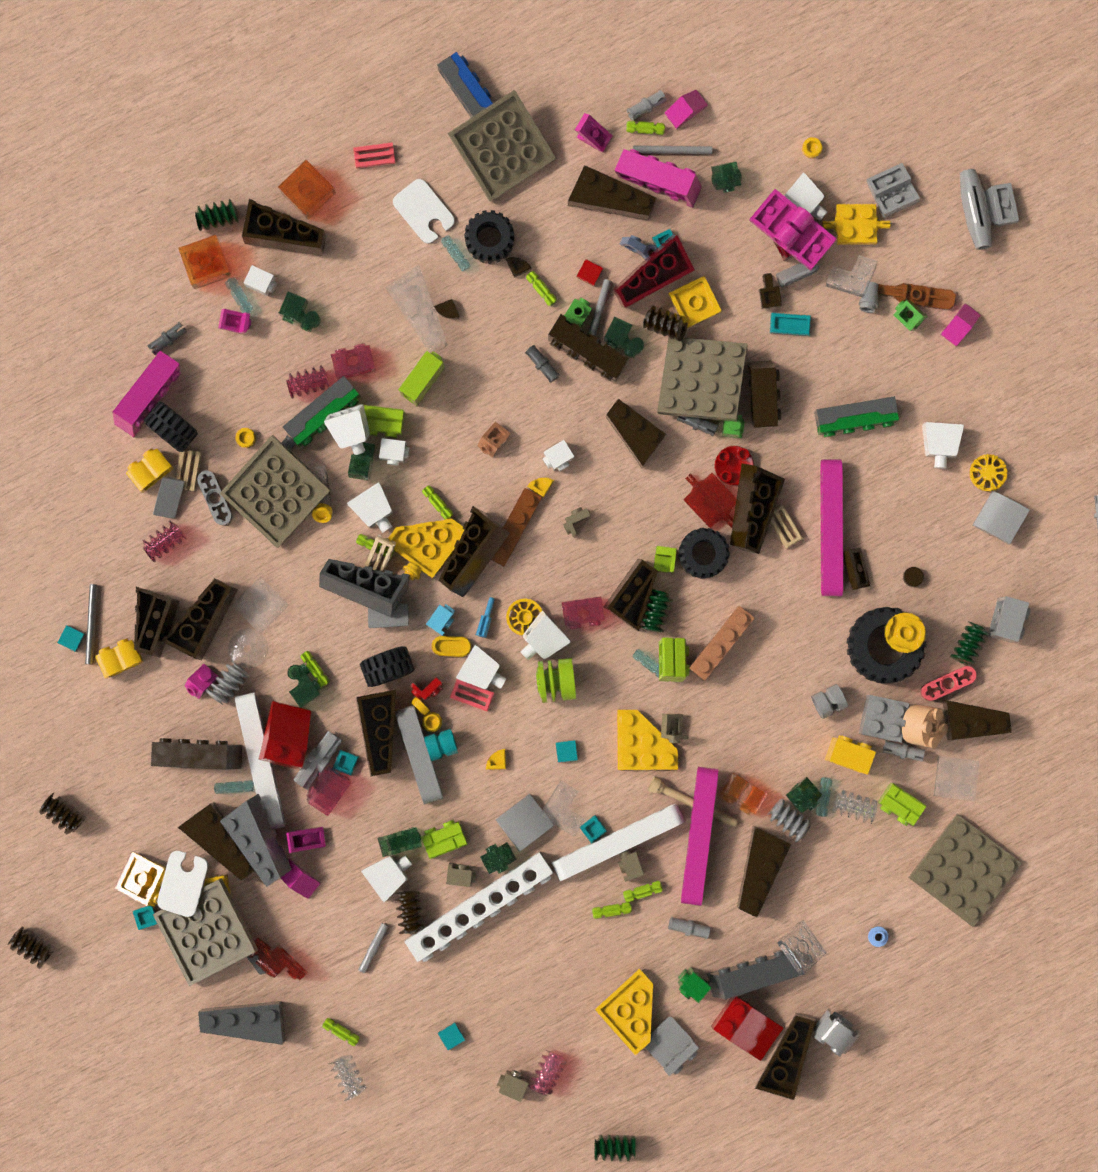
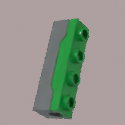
M343 376L287 422L283 428L299 447L302 445L305 447L313 441L312 437L316 433L321 434L327 429L324 421L329 414L345 410L348 407H354L359 403L358 399L361 396Z
M895 396L816 409L814 411L818 435H824V438L836 436L835 432L843 431V434L854 433L855 429L863 428V431L873 430L877 425H882L883 428L891 427L899 420Z

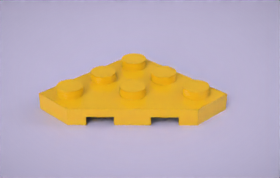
M445 519L396 527L388 539L390 542H396L394 551L433 579L455 550L454 545L457 540H460L464 529L455 520Z
M617 710L618 770H678V749L668 739L661 738L660 731L638 710Z
M638 969L595 1009L635 1056L651 1042L653 983L641 969Z

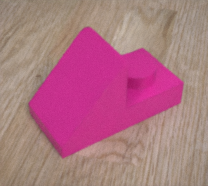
M584 113L575 128L579 140L600 152L605 150L613 136L590 114Z
M323 827L295 830L287 833L289 853L326 847Z

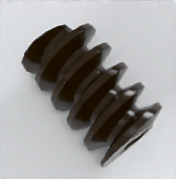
M653 305L644 318L643 328L647 327L649 331L654 330L657 334L668 335L671 339L675 338L677 341H681L686 334L688 323L684 322V316L677 320V313L670 317V311H666L663 315V308H659L656 312V306Z
M53 792L42 804L39 813L43 815L47 812L46 819L53 818L52 824L59 823L58 828L60 830L66 827L64 831L66 835L75 832L86 817L83 816L78 819L80 812L77 811L72 814L73 806L66 809L67 801L60 804L61 797L58 796L53 799L55 793Z
M404 891L395 893L400 895V898L396 899L395 902L401 903V906L397 907L396 910L402 911V914L398 915L397 918L403 919V922L399 923L398 926L404 927V930L400 931L399 934L419 932L424 927V924L418 923L423 919V916L417 915L422 911V908L416 907L421 903V900L415 899V897L420 895V892Z
M22 926L8 943V945L11 944L10 950L14 951L18 948V955L24 953L25 960L31 957V964H35L38 961L37 968L40 969L53 953V951L49 952L51 945L48 944L46 947H42L44 940L36 943L37 936L35 935L30 939L31 932L28 931L23 934L24 927Z

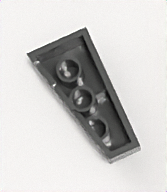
M328 559L320 572L319 587L392 617L409 588L410 575L404 573L397 575L389 570L382 572L373 570V567L365 566L362 568L355 566L353 563Z
M257 794L241 804L220 822L265 886L268 887L292 870L282 845H279L276 840L277 834L275 829L271 828L267 819L269 817L266 809L263 810L260 803L261 797Z
M785 949L773 952L774 955L772 956L762 955L756 957L754 961H743L737 963L736 966L724 967L707 973L709 984L712 987V996L720 999H729L798 977L799 973L793 952H786Z
M282 1001L203 1008L198 1012L201 1033L283 1045L285 1042Z

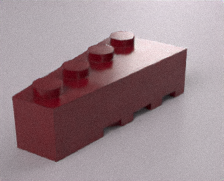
M673 234L613 288L621 307L626 308L695 271L678 235Z

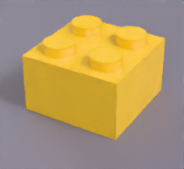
M839 735L838 738L832 737L825 760L868 775L876 753L871 750L872 746L857 742V745L853 744V739Z

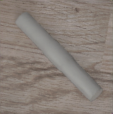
M381 923L358 969L359 971L366 973L389 927L388 925Z

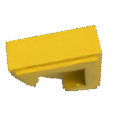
M538 478L531 481L527 488L544 498L554 480L551 478Z
M505 749L498 750L489 757L486 770L506 769Z

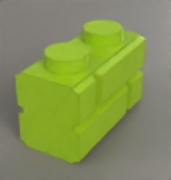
M364 405L370 435L377 436V433H385V437L397 438V435H402L404 410Z
M664 637L659 641V681L683 682L686 676H689L690 666L686 664V657L689 656V645H686L685 638Z
M893 783L888 785L877 802L882 805L880 807L882 811L888 815L894 813L898 816L897 821L906 827L908 824L914 826L926 808L925 804Z
M453 819L443 823L444 827L436 830L433 827L424 831L425 835L421 836L429 859L468 845L460 822L455 823Z

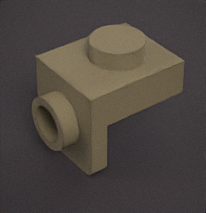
M582 507L571 511V516L565 518L566 523L563 526L568 535L577 536L573 525L590 517L587 508L584 510Z
M662 714L661 738L669 739L670 743H681V740H688L689 735L682 734L683 714Z

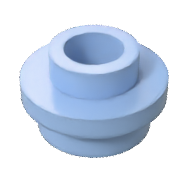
M873 927L868 933V940L873 946H884L888 941V933L882 927ZM877 933L882 935L881 940L877 941L875 939Z

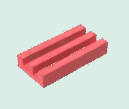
M393 143L353 148L356 169L395 164ZM384 149H389V150H390V151H383V152H376V153H368V154H360V155H358V153H361V152H369V151L384 150ZM383 156L391 157L390 159L359 162L360 159Z
M457 679L450 698L488 711L494 693ZM460 684L485 693L489 697L488 699L460 689L458 686ZM456 692L486 702V705L477 704L455 694Z

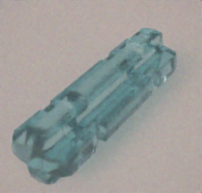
M449 235L445 236L441 243L447 248L453 260L458 263L461 271L467 270L470 267V263L467 259H464L463 253L453 243V239Z
M234 277L229 278L225 285L228 290L231 289L230 293L238 306H241L242 313H250L253 310L251 303L247 302L248 298L242 288L237 286L239 284Z
M637 649L632 657L636 661H640V664L652 673H655L659 678V664L648 655L645 656V653L640 649Z
M822 777L820 783L822 787L819 789L817 802L819 806L816 809V815L826 817L832 779Z
M252 780L214 784L216 794L254 790V782Z

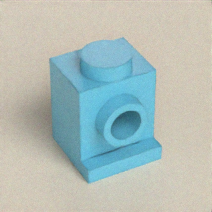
M447 604L444 607L439 605L426 625L444 636L445 632L442 630L444 627L448 629L453 623L454 619L451 617L454 615L455 610Z

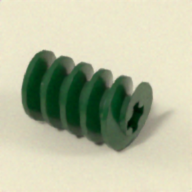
M228 199V205H225L222 200L220 207L213 202L212 209H210L208 204H205V210L197 206V212H195L199 231H202L203 225L209 230L210 223L214 228L218 227V222L221 226H225L226 220L232 225L234 218L239 223L236 207L231 199Z
M652 589L651 593L654 596H649L648 599L652 603H647L646 605L650 611H645L644 615L647 619H642L641 621L645 626L640 628L662 633L664 630L659 626L666 625L662 617L669 616L664 610L671 609L666 603L673 602V599L669 597L668 593Z
M970 621L968 622L971 626H965L964 628L968 633L961 634L964 640H958L957 642L960 647L953 649L957 655H950L952 659L966 666L976 663L972 656L979 657L975 650H982L983 648L979 645V642L986 643L982 636L990 635L986 629Z
M602 1134L599 1135L598 1140L595 1138V1161L598 1160L599 1155L602 1156L603 1161H606L608 1155L611 1161H614L616 1155L620 1162H622L624 1156H626L628 1162H630L632 1156L635 1158L636 1139L634 1135L631 1136L630 1141H628L626 1135L623 1136L622 1141H620L618 1135L615 1136L614 1141H612L611 1135H607L605 1141Z

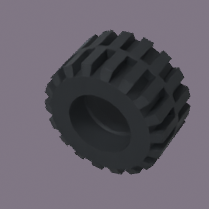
M484 210L482 214L476 213L475 217L470 218L469 224L465 227L464 237L468 252L473 255V258L479 259L482 263L485 261L488 264H493V261L501 262L502 258L508 257V253H511L514 245L512 224L502 213H495V210H491V212ZM493 227L500 231L501 240L497 245L486 247L479 243L478 234L484 228Z
M159 402L144 419L145 424L179 452H183L198 435L197 430L163 402Z
M699 528L691 531L679 546L678 557L681 566L687 573L700 579L711 578L719 574L727 565L730 556L729 545L726 543L725 537H722L720 532L714 531L712 528ZM708 542L714 547L716 556L712 563L700 565L693 559L692 550L697 543Z
M405 646L376 654L364 659L360 663L368 687H376L411 674L415 670L408 649Z

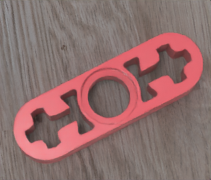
M970 666L954 670L924 684L920 691L921 696L927 701H933L973 683L976 679V671ZM964 670L971 672L970 680L961 679L959 680L961 685H958V680L954 674L960 677L964 674ZM951 678L954 685L951 689H946L943 686L944 679ZM936 682H938L943 693L940 694V690L933 692V697L926 695L927 687L936 688L938 687Z

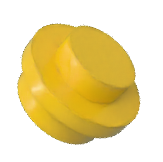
M408 563L407 566L402 568L404 574L410 575V580L420 579L422 571L416 565Z
M435 712L427 713L422 719V725L428 732H436L442 726V718Z

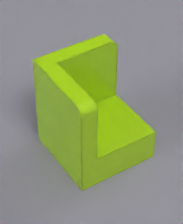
M656 546L653 568L659 572L673 573L677 548Z

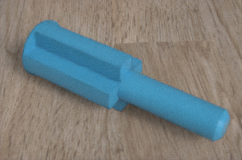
M492 597L488 600L484 616L481 615L475 634L481 638H487L492 620L490 615L495 601Z

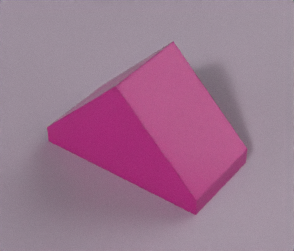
M694 90L682 95L664 114L677 129L706 108L708 104L698 91Z
M964 303L940 335L954 346H957L974 326L980 314Z
M289 858L288 861L292 870L282 876L281 879L290 889L309 899L320 885V882Z

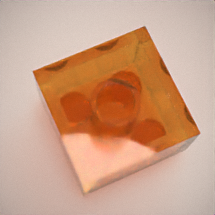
M307 160L278 186L280 192L307 220L336 193L334 187Z
M216 235L178 248L191 286L194 289L232 277L220 240Z

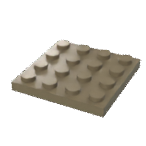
M512 90L447 133L490 202L556 159L515 90Z
M668 338L657 410L658 414L737 422L748 344L683 338L681 341H677L675 338Z
M271 435L219 494L276 548H279L326 497L331 489L274 435Z
M956 814L908 878L974 927L1022 863Z
M222 878L202 888L198 907L194 915L185 917L163 909L153 914L189 986L258 951Z

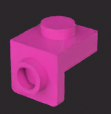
M228 309L221 310L218 329L239 334L246 333L250 329V313H240Z
M203 664L187 679L185 688L190 695L200 699L203 693L216 681V677L219 676Z

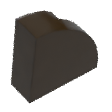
M516 257L506 258L514 278L532 270L530 264L523 259Z
M453 299L434 306L437 313L445 318L452 320L460 318Z

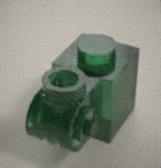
M289 291L287 292L279 311V315L283 317L282 321L291 325L294 322L301 324L300 328L308 332L318 327L321 322L319 315L315 311H309L307 314L304 313L308 304L307 299Z
M614 317L604 337V341L615 350L617 348L625 350L624 354L634 359L636 355L643 351L644 342L638 337L630 340L628 335L632 325Z
M305 663L292 665L287 671L290 679L298 680V685L289 693L300 708L305 707L322 695L320 692L322 687L316 679L312 681L308 674L311 672Z

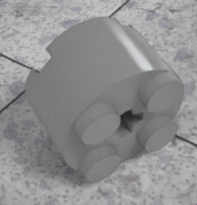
M827 1009L813 1028L814 1037L820 1043L824 1044L826 1042L830 1045L831 1050L838 1056L846 1054L861 1034L858 1029L854 1032L851 1029L853 1024L835 1011L831 1014V1009Z

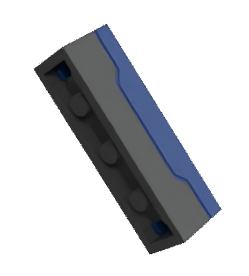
M456 51L437 64V68L469 116L473 117L492 104L490 100L491 95L486 87L482 89L478 83L480 79L474 71L471 73L468 69L469 63L463 55L459 56Z

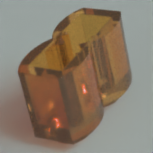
M735 773L731 774L720 792L724 795L722 797L723 800L731 805L736 802L741 806L739 810L747 815H750L751 812L756 814L768 795Z

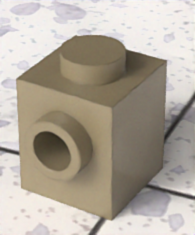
M516 1070L506 1071L505 1075L501 1074L497 1086L500 1087L499 1093L521 1102L529 1080L523 1078V1074Z

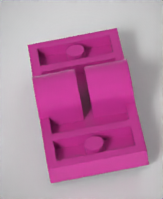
M776 189L772 191L749 219L752 224L810 271L836 241L833 235L814 221L813 216L807 210L797 207Z

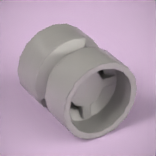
M837 684L827 688L825 693L820 691L811 696L813 704L822 719L833 715L834 710L839 712L848 707L847 701Z

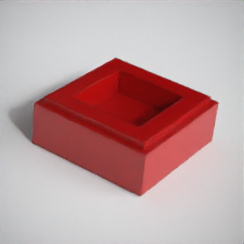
M585 259L576 277L594 287L603 268Z

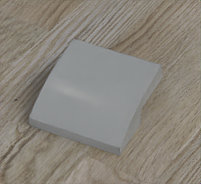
M903 163L866 179L873 198L884 218L920 202V197L914 189L911 177Z
M992 491L974 521L973 526L1009 545L1030 510Z
M530 794L495 819L519 852L554 826Z

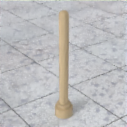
M656 776L653 777L648 791L654 794L656 792L666 794L693 807V798L665 786L662 779ZM714 809V818L733 827L738 825L737 819Z

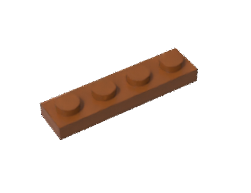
M524 488L503 526L510 534L491 559L493 562L505 567L540 503L541 496Z

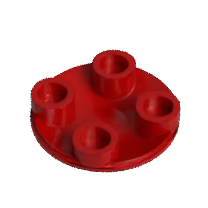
M728 446L722 449L716 456L714 468L722 482L728 485H739L742 463L754 465V461L747 449L740 446Z

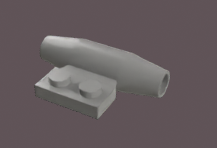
M975 169L960 172L961 201L967 228L976 250L987 249L992 246L991 224L1002 226L1018 223L1019 221L1011 183L995 185L984 192Z

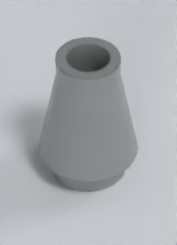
M867 282L859 301V309L861 311L874 313L878 308L879 285L877 283Z

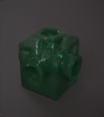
M737 161L711 166V180L716 190H723V193L735 191V187L741 185L742 175L738 169Z
M805 777L794 785L786 796L800 813H803L807 809L809 811L813 810L819 804L818 799L822 794L809 778Z
M508 842L497 846L495 843L485 849L487 853L480 856L489 874L495 871L500 874L509 869L508 865L517 860Z

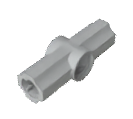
M328 731L318 746L310 752L303 768L299 770L294 781L308 790L319 773H322L331 761V756L340 746L342 740Z

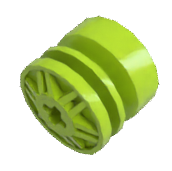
M572 658L559 659L557 669H554L551 660H548V670H544L543 661H539L536 679L542 703L547 702V693H551L552 702L556 700V692L561 693L563 701L576 699Z

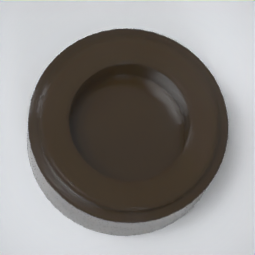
M910 567L903 573V581L910 587L920 585L924 579L923 572L917 567Z

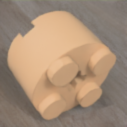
M912 705L904 715L903 720H906L905 727L902 726V734L904 740L908 743L936 748L943 735H946L948 732V724L945 723V717L940 708Z

